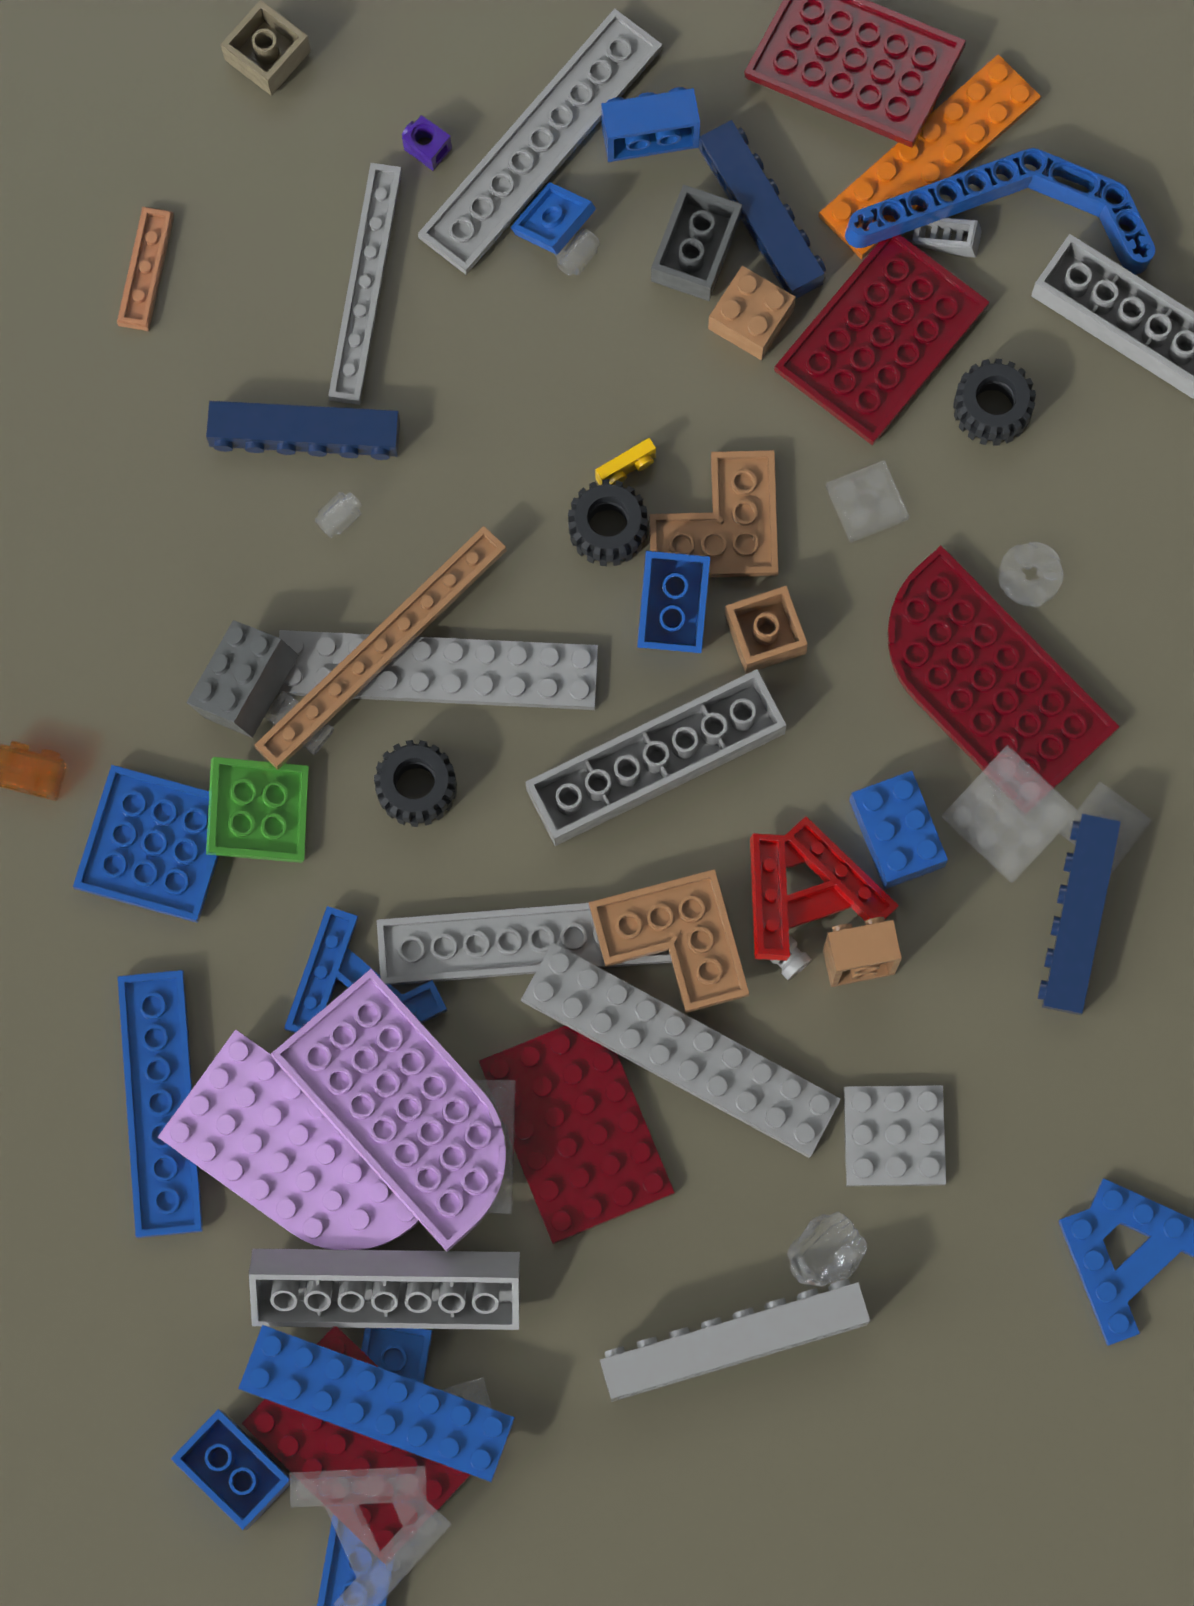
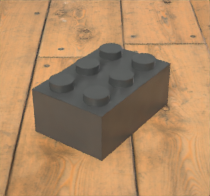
M683 184L651 267V282L710 301L741 220L742 204Z
M233 620L186 703L205 719L253 738L299 655L281 638Z

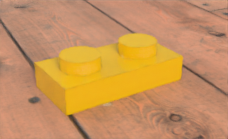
M648 438L595 469V477L599 485H603L602 480L609 479L610 485H615L616 480L623 482L627 478L626 475L636 469L642 471L648 468L654 462L653 459L656 458L655 445Z

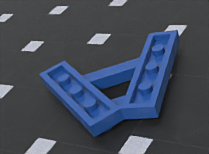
M329 906L326 907L284 1027L286 1031L296 1033L329 1005L337 979L349 988L372 969L348 948L359 919L357 915ZM433 980L403 995L391 984L387 985L421 1024L447 1011Z
M1104 1178L1101 1180L1089 1209L1058 1221L1107 1346L1140 1334L1128 1301L1180 1252L1194 1257V1219ZM1121 1224L1150 1237L1116 1270L1114 1269L1103 1239L1116 1226Z

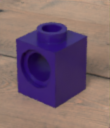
M420 115L416 122L411 121L402 133L404 150L432 171L452 149L451 136L422 115ZM424 137L432 139L427 145L417 143L418 140Z

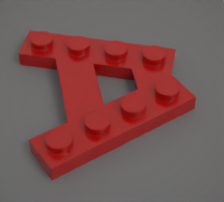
M807 816L785 835L753 833L750 838L755 959L787 961L790 957L789 929L849 908H852L864 921L876 917H884L886 920L899 906ZM805 863L824 881L822 884L787 895L786 869Z

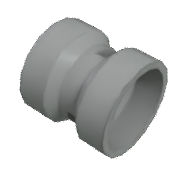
M789 935L790 954L792 953V955H790L788 960H770L773 964H778L781 967V974L787 981L795 977L812 961V958L806 952L799 950L797 947L798 942L792 935Z

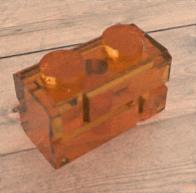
M11 741L10 746L1 744L0 787L56 801L67 768L65 761L60 758L61 754L48 749H42L41 754L29 751L30 747L28 745Z

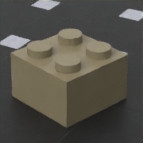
M259 0L220 44L224 60L271 96L311 52L308 36L262 0Z

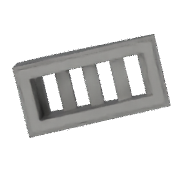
M944 218L914 229L912 244L920 248L976 258L982 229L978 220ZM927 226L932 227L930 238H925ZM939 229H944L942 239H938ZM952 231L957 232L955 241L951 240ZM965 234H968L967 242L964 241Z

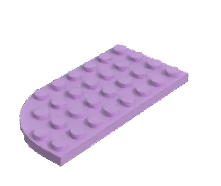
M370 969L271 1053V1057L448 1252L482 1221L492 1207L501 1188L506 1162V1146L501 1122L495 1108L481 1088L377 974Z
M237 1030L230 1036L158 1136L159 1139L287 1231L314 1246L328 1250H369L391 1242L398 1237L400 1238L419 1223V1220L271 1057V1054Z

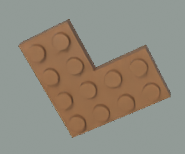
M774 450L711 452L713 513L649 514L650 551L710 556L709 577L778 576Z
M715 869L589 902L605 967L669 950L686 1013L749 996Z

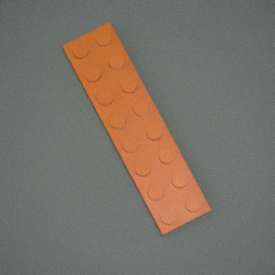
M999 54L996 55L929 115L913 148L898 142L819 212V218L862 260L878 243L864 248H855L849 245L845 238V231L849 219L854 212L959 174L1040 101L1041 95ZM912 205V208L916 211L921 207L919 205ZM890 215L883 216L888 222H896L894 217Z

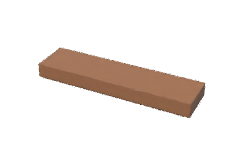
M142 207L117 319L118 326L149 331L174 220V213L172 211Z

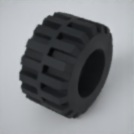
M996 358L994 364H990L989 359L982 360L981 366L979 367L977 364L971 366L969 373L965 372L958 384L953 403L955 421L960 420L959 428L962 432L965 430L969 431L968 438L974 440L975 437L980 438L979 444L986 445L989 440L993 441V446H998L1003 439L1007 444L1013 441L1014 435L1019 437L1030 422L1036 398V392L1032 390L1033 382L1031 378H1024L1026 371L1023 368H1020L1018 371L1014 369L1016 363L1009 361L1008 365L1002 364L1003 359ZM997 390L1009 398L1012 409L1000 415L990 414L979 406L976 397L984 391Z
M609 479L602 480L603 485L597 486L595 481L589 484V490L583 487L578 492L579 497L573 498L571 510L568 512L570 540L572 545L577 547V553L581 557L585 554L587 561L590 563L598 560L600 561V566L607 567V562L613 561V566L620 565L621 559H625L628 562L632 559L634 552L637 554L640 552L642 542L645 543L647 538L648 519L647 508L643 506V499L640 494L635 495L634 488L629 485L625 489L623 488V482L616 480L615 485H610ZM614 510L625 517L627 525L619 534L606 537L595 533L590 528L589 521L600 511Z
M408 740L405 746L401 747L399 743L394 745V751L391 753L386 751L382 755L384 759L382 763L378 761L376 766L377 774L374 775L375 791L381 807L386 810L390 818H396L398 823L403 825L408 822L411 824V827H418V823L423 822L427 826L432 824V819L437 818L440 820L444 817L443 812L445 810L449 811L452 807V799H455L457 793L455 772L445 752L442 754L439 747L434 744L430 747L427 745V741L420 740L419 744H414L413 740ZM422 768L434 776L435 784L429 794L420 799H408L399 794L397 781L407 770Z

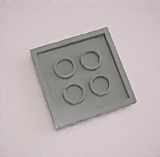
M943 1085L844 1087L846 1187L946 1185Z

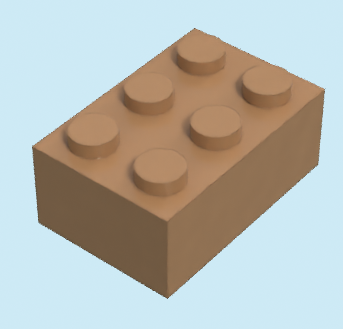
M876 917L866 920L864 926L854 928L851 923L834 926L832 928L833 932L827 934L823 953L831 987L895 975L902 957L893 920L885 921L884 917Z

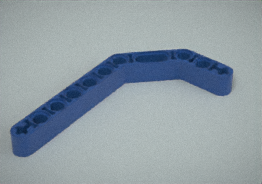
M1036 148L1017 152L857 210L851 215L845 231V238L849 245L855 248H864L1029 188L1099 217L1122 267L1131 273L1141 274L1144 272L1155 255L1154 243L1125 185ZM1025 164H1030L1034 166L1036 170L1032 171L1027 169ZM996 175H1004L1009 181L1000 180ZM1053 176H1059L1082 185L1089 192H1082L1056 181ZM968 185H976L981 191H973ZM940 195H948L953 201H945ZM1106 198H1113L1118 204H1111ZM912 205H919L924 211L918 212L912 208ZM890 215L894 217L896 222H888L883 216ZM1119 225H1126L1131 231H1124Z

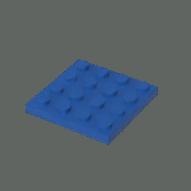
M111 765L73 884L74 889L198 923L219 858L217 855H206L209 791Z

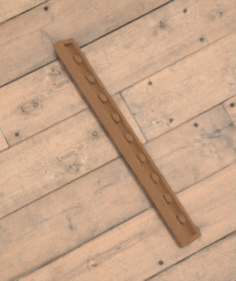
M483 526L254 745L255 748L279 770L507 551L506 546Z

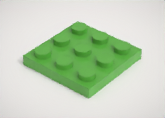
M213 757L210 769L206 855L302 863L305 856L309 766L284 764L277 770L270 762Z

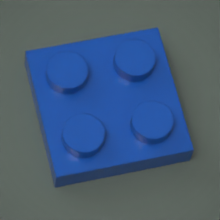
M549 182L514 222L511 229L516 236L558 255L594 213L596 208L592 201Z

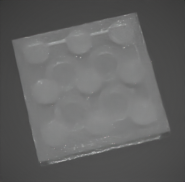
M1007 745L941 817L1013 883L1079 811Z

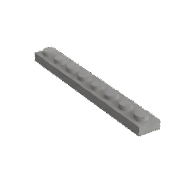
M370 163L328 394L329 401L357 405L361 403L402 169L398 166Z

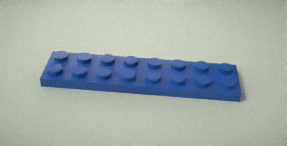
M184 971L117 976L136 1238L203 1232L199 1167L158 1138L159 1134L193 1089Z
M265 1325L261 1327L238 1388L492 1482L515 1420L513 1416Z

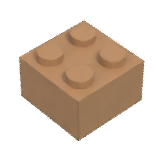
M741 266L709 315L708 329L762 360L793 313L796 297L746 267Z
M787 586L725 606V618L745 674L806 654L808 644Z

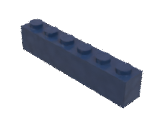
M730 120L700 136L699 151L728 199L742 204L741 220L782 289L797 299L823 285L826 267L820 256H814L809 248L811 244L803 229L798 230L794 224L795 216L788 204L783 205L778 195L780 193L776 183L772 178L767 179L762 171L764 170V165L757 153L752 154L748 148L749 141L744 130L741 127L737 129L733 121Z
M209 401L206 438L210 447L223 452L232 451L233 448H244L250 453L277 450L279 454L293 455L296 451L308 452L309 455L317 457L326 456L327 453H337L344 458L371 455L373 459L387 460L390 459V456L398 457L400 417L399 412L394 410Z
M1082 814L1079 821L1073 820L1070 840H1075L1073 853L1067 852L1063 871L1069 872L1067 885L1060 884L1057 903L1063 904L1060 917L1054 916L1050 935L1056 936L1054 949L1047 948L1044 967L1050 969L1047 981L1041 980L1037 998L1043 1000L1042 1008L1076 1015L1083 1014L1121 821Z

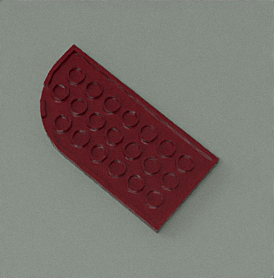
M941 545L919 564L902 584L891 609L887 632L890 659L900 683L912 699L1027 815L1109 739L1120 726Z

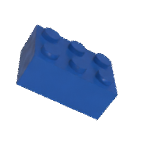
M677 87L669 90L667 93L655 94L653 92H646L636 98L624 99L616 97L609 99L606 103H601L602 132L608 162L699 148L700 118L694 88Z
M646 550L637 640L638 648L702 653L710 556Z
M913 771L851 793L849 802L884 890L946 866L948 858Z
M220 1409L171 1458L242 1530H248L294 1481Z

